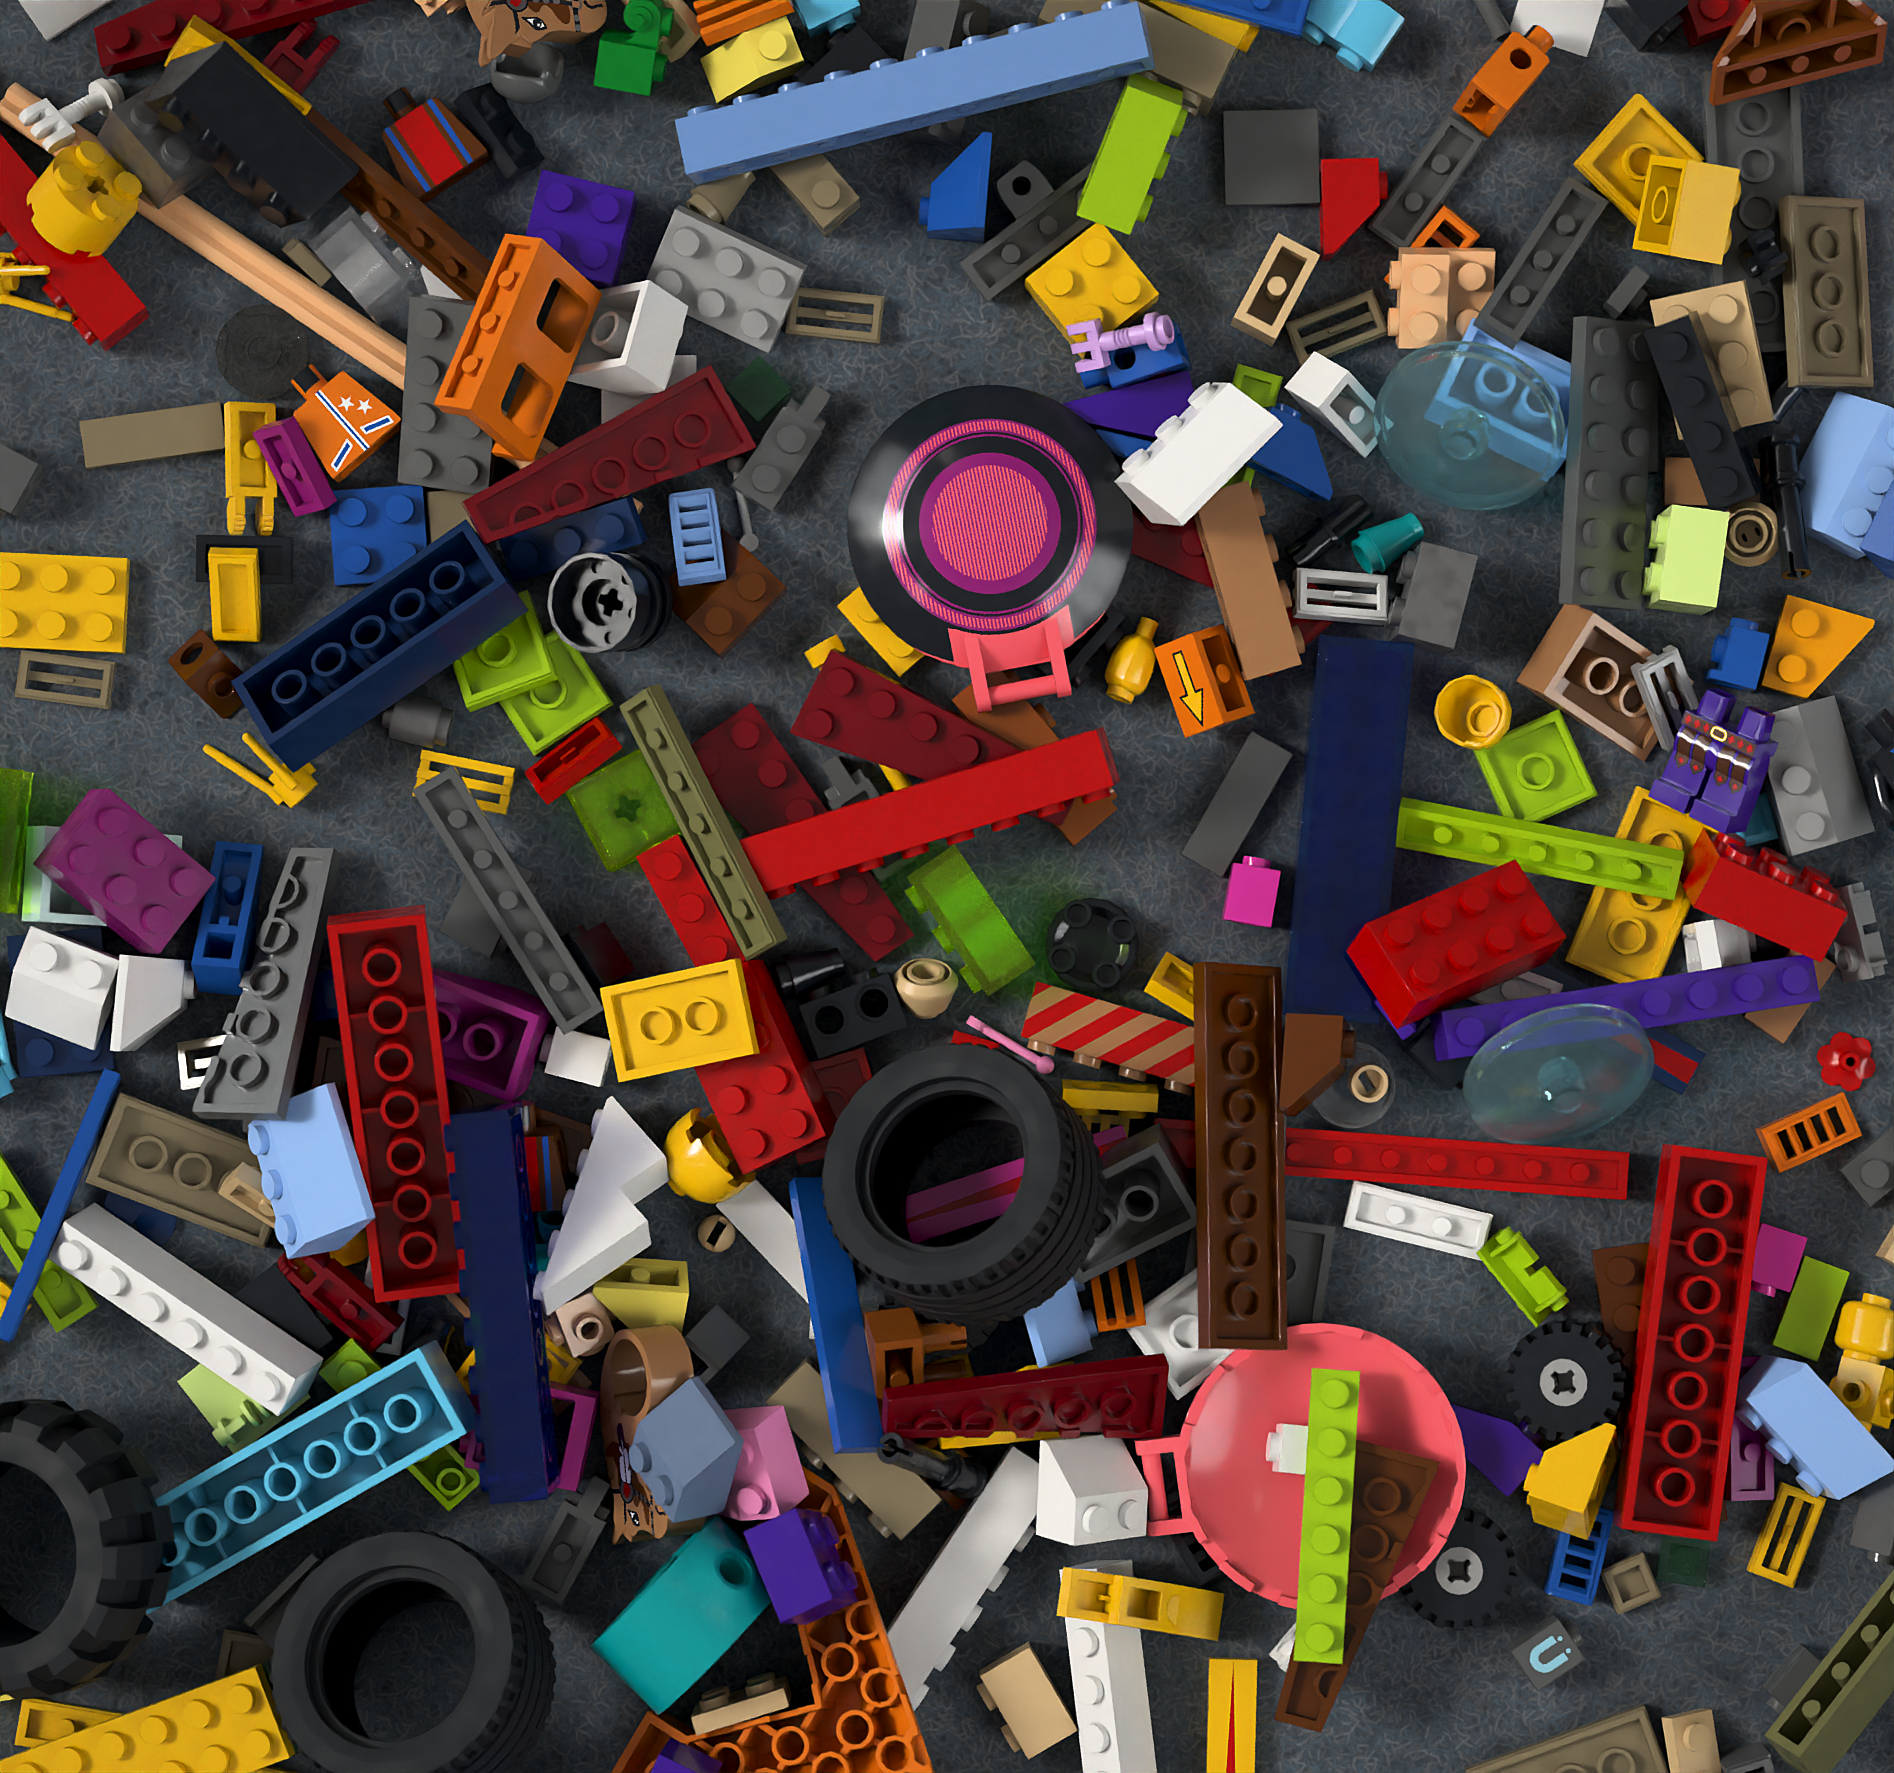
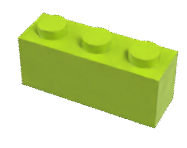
M1138 74L1128 75L1078 200L1077 216L1128 235L1131 234L1135 221L1144 223L1153 201V196L1147 194L1152 179L1155 178L1161 181L1171 153L1164 151L1170 135L1179 137L1188 114V110L1182 108L1183 91Z

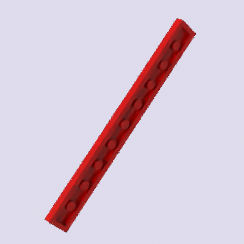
M1154 1118L1153 1125L1159 1122L1162 1124L1186 1167L1196 1169L1195 1120ZM1286 1127L1284 1170L1285 1175L1626 1200L1630 1152Z

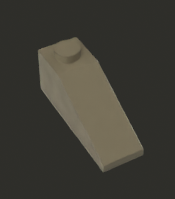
M821 153L765 167L824 237L861 207L860 197Z

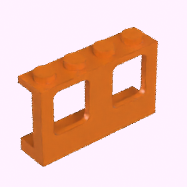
M505 234L434 401V405L444 413L466 416L495 440L491 451L495 456L533 462L602 293L542 238ZM555 279L561 285L541 331L537 327V317L551 283ZM520 364L525 368V372L505 416L501 411V404L516 367Z

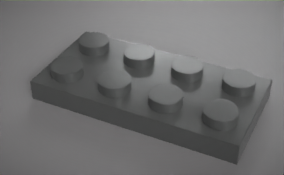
M420 293L410 296L397 480L399 483L477 494L494 484L496 456L491 451L495 440L466 416L444 413L434 405V401L476 304L474 301Z

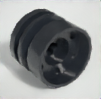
M588 552L570 558L557 570L549 586L547 607L552 626L560 638L576 650L590 653L633 652L651 646L664 634L672 618L674 598L669 579L660 566L646 556L628 552Z

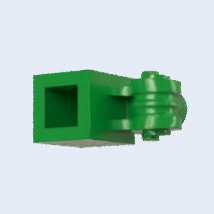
M629 0L623 16L626 25L634 30V32L606 28L599 42L594 86L650 96L656 82L663 83L665 79L668 55L662 54L660 51L662 36L670 37L674 9L665 7L662 0Z

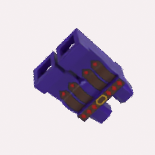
M1713 688L1707 689L1699 703L1698 709L1685 710L1681 720L1683 725L1675 737L1673 752L1661 779H1655L1648 797L1683 814L1690 813L1689 817L1721 833L1746 832L1768 771L1770 756H1774L1779 744L1769 739L1775 715L1762 708L1746 706L1738 724L1729 719L1737 698L1722 689Z

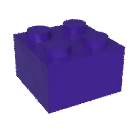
M542 169L526 236L545 240L596 288L616 287L638 203L637 197L633 191Z
M794 1508L743 1532L780 1623L807 1625L858 1601L853 1590L858 1587L856 1576L847 1561L842 1562L835 1547V1544L839 1543V1536L828 1516L823 1517L822 1513L818 1511Z

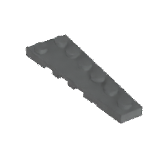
M291 848L269 905L268 916L263 921L255 942L259 948L251 970H245L239 987L243 991L234 1014L228 1013L222 1030L226 1033L220 1052L218 1057L212 1056L193 1105L192 1112L201 1119L286 1120L342 857L335 848Z

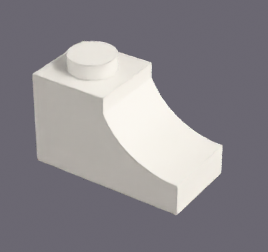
M1722 919L1691 923L1681 928L1688 973L1751 963L1750 953L1756 952L1757 949L1754 933Z

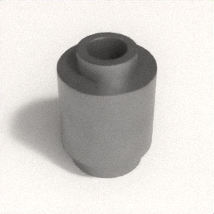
M407 694L384 710L382 727L389 728L390 739L432 749L435 744L446 747L455 710L444 708V702Z

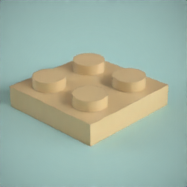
M767 1672L748 1679V1685L744 1689L730 1693L729 1687L723 1686L701 1694L702 1700L696 1703L691 1715L696 1735L789 1707L792 1691L787 1675L776 1678L774 1672Z

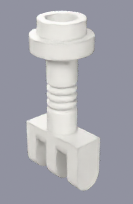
M99 78L90 83L89 95L69 104V106L57 110L45 98L25 108L19 114L18 119L24 126L34 124L30 132L37 140L47 137L43 141L42 146L51 154L73 143L76 131L71 125L96 112L108 117L112 108L124 102V94L115 80Z

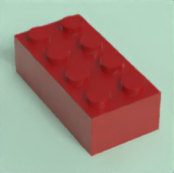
M1516 859L1366 923L1346 952L1395 1028L1399 1029L1544 965L1567 936Z
M748 960L741 963L759 1053L694 1067L742 1175L759 1172L830 1138L837 1122L764 960Z

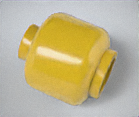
M1863 1293L1862 1301H1848L1843 1305L1834 1337L1836 1345L1844 1350L1842 1356L1880 1365L1881 1360H1889L1894 1357V1311L1890 1309L1892 1300Z

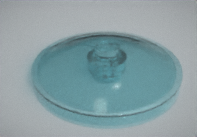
M1446 341L1415 350L1400 360L1389 372L1380 389L1374 407L1373 424L1375 437L1385 460L1393 471L1406 484L1422 495L1455 508L1495 510L1518 504L1530 498L1552 476L1564 446V417L1560 404L1550 386L1523 360L1502 349L1487 344L1470 341Z
M1591 1003L1557 1006L1517 1020L1490 1038L1479 1049L1468 1065L1463 1080L1464 1098L1475 1124L1482 1131L1496 1139L1527 1145L1564 1141L1598 1129L1627 1110L1643 1093L1651 1079L1654 1069V1052L1646 1031L1640 1022L1621 1009Z

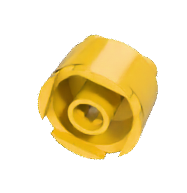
M84 140L79 146L64 148L56 155L30 189L27 195V206L30 203L32 204L35 214L31 220L36 230L50 244L72 255L77 250L91 252L87 257L101 255L109 248L137 212L142 184L134 174L126 172L117 161L105 154L100 145L90 140Z

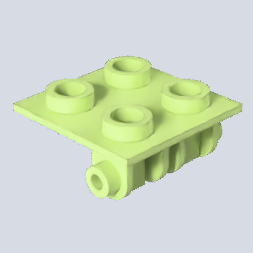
M201 1363L177 1381L214 1428L212 1434L218 1443L223 1447L227 1445L233 1454L254 1443L311 1398L307 1393L305 1397L277 1416Z

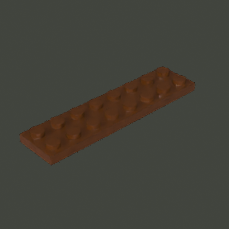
M1206 961L1193 963L1198 1349L1287 1350L1284 1113L1279 1108L1283 1063L1281 967Z

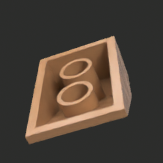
M1564 604L1516 682L1645 762L1658 741L1630 666L1637 662L1640 664L1646 663V658L1654 653L1594 612L1580 606ZM1669 665L1663 667L1664 672L1680 706L1682 699ZM1650 674L1659 701L1665 713L1666 719L1669 723L1670 718L1668 716L1665 705L1659 693L1653 674Z

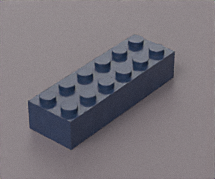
M466 519L238 676L231 683L268 746L294 773L529 610L488 546L484 545L481 537Z

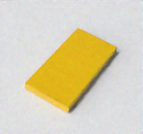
M1636 786L1615 838L1685 851L1684 865L1703 827L1716 833L1719 832L1689 817L1690 813L1683 814L1648 797L1649 790ZM1678 882L1675 900L1595 885L1563 961L1617 984L1662 977L1691 907V902L1681 882Z

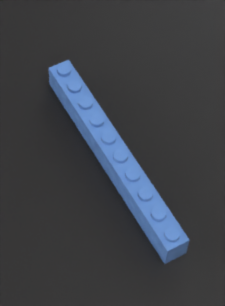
M1112 0L1104 3L1100 11L1084 15L1082 11L1065 12L1056 16L1055 22L1038 27L1035 23L1018 24L1008 29L1009 34L990 39L989 35H976L964 39L960 47L944 50L943 47H929L918 51L916 58L901 62L894 58L882 59L870 64V70L854 74L849 70L832 72L824 76L823 82L808 86L804 82L785 84L778 88L779 93L761 97L759 94L742 95L733 99V105L718 109L711 105L693 108L687 112V117L675 119L685 173L698 185L1155 69L1156 66L1144 12L1137 1L1130 3L1129 0Z

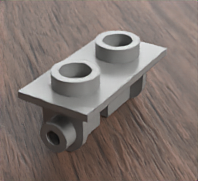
M1863 882L1834 888L1840 893L1839 898L1848 911L1842 926L1833 940L1835 962L1841 971L1843 983L1870 979L1885 974L1883 965L1888 964L1885 957L1880 933L1878 931L1864 935L1863 925L1877 922L1870 890L1865 891Z

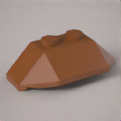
M1751 0L1734 23L1713 60L1709 102L1712 106L1882 63L1888 23L1862 0Z

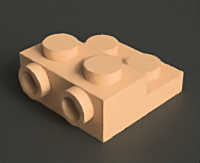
M1399 247L1398 261H1390L1389 287L1390 289L1397 290V308L1388 309L1387 320L1388 336H1395L1398 348L1446 349V345H1459L1473 317L1477 318L1494 292L1496 253L1494 248Z

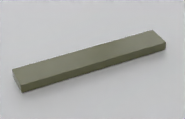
M660 683L647 687L620 705L619 708L746 961L756 958L788 938Z

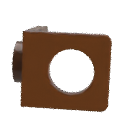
M202 629L198 630L168 659V663L183 681L221 718H228L243 704L231 681L244 672L219 649ZM203 646L200 656L194 662L185 665L189 654L196 648Z

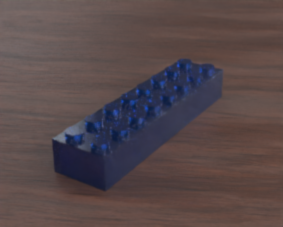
M1319 635L1315 639L1282 982V1015H1286V1013L1341 1015L1345 1017L1347 1022L1379 1024L1380 1010L1374 1003L1377 998L1346 950L1366 923L1389 914L1415 644Z
M521 1102L463 1107L450 1115L451 1123L444 1124V1143L447 1153L454 1152L456 1172L449 1173V1191L452 1202L459 1201L461 1220L454 1221V1240L457 1250L464 1249L466 1269L459 1270V1288L461 1297L469 1298L471 1317L464 1318V1336L467 1347L474 1346L476 1365L469 1367V1385L471 1394L479 1395L481 1414L474 1415L475 1439L477 1443H484L486 1462L479 1463L480 1487L482 1492L489 1491L490 1504L549 1499L560 1484V1473L542 1301L533 1298L534 1284L539 1270Z

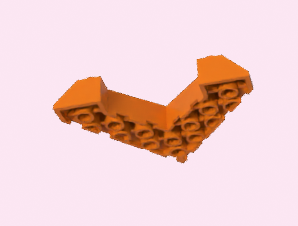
M801 1465L810 1494L794 1507L818 1511L822 1513L823 1517L828 1516L831 1519L839 1536V1543L835 1544L842 1562L847 1561L850 1564L858 1583V1587L853 1589L858 1600L857 1602L807 1625L797 1624L803 1652L807 1656L813 1681L811 1688L815 1704L733 1724L732 1726L701 1735H696L695 1730L666 1711L659 1715L654 1711H647L611 1773H651L660 1752L670 1737L723 1762L718 1773H935L838 1489L832 1483ZM762 1519V1520H760L759 1523L757 1524V1526L760 1525V1524H762V1523H764V1522H766V1521H768V1520H770V1519Z

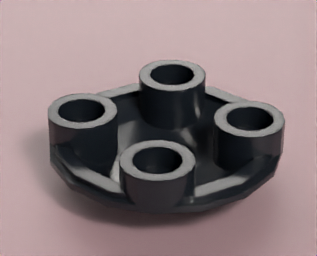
M1090 897L1070 901L1063 909L1057 912L1047 928L1045 951L1049 966L1058 978L1077 990L1091 992L1112 988L1126 978L1137 961L1139 948L1135 923L1124 909L1108 900Z

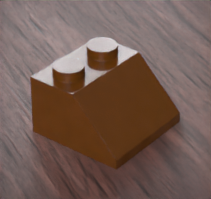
M721 527L727 580L679 587L677 570L668 579L674 598L672 611L723 659L788 591L786 586L752 553ZM714 557L686 562L687 564L714 561Z

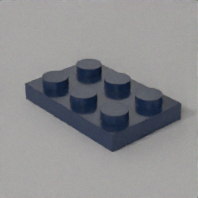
M103 927L55 932L106 952ZM27 934L7 936L10 981ZM112 1010L109 1013L95 1050L14 1020L19 1078L104 1070V1068L109 1070L117 1069L115 1051L110 1050L113 1026Z

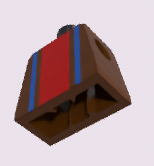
M402 87L392 92L383 100L384 106L395 123L381 132V136L404 187L424 204L492 160L479 140L436 96L419 106L408 89Z
M516 1100L512 1103L508 1102L506 1104L507 1126L491 1128L486 1137L479 1213L560 1211L563 1208L567 1191L569 1189L574 1190L558 1125L554 1124L536 1125L534 1101Z

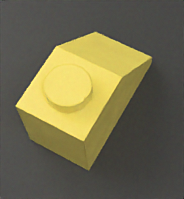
M787 16L743 32L700 58L717 104L794 75L804 65V59Z
M631 1258L592 1285V1294L629 1329L670 1324L682 1334L689 1297L687 1261Z

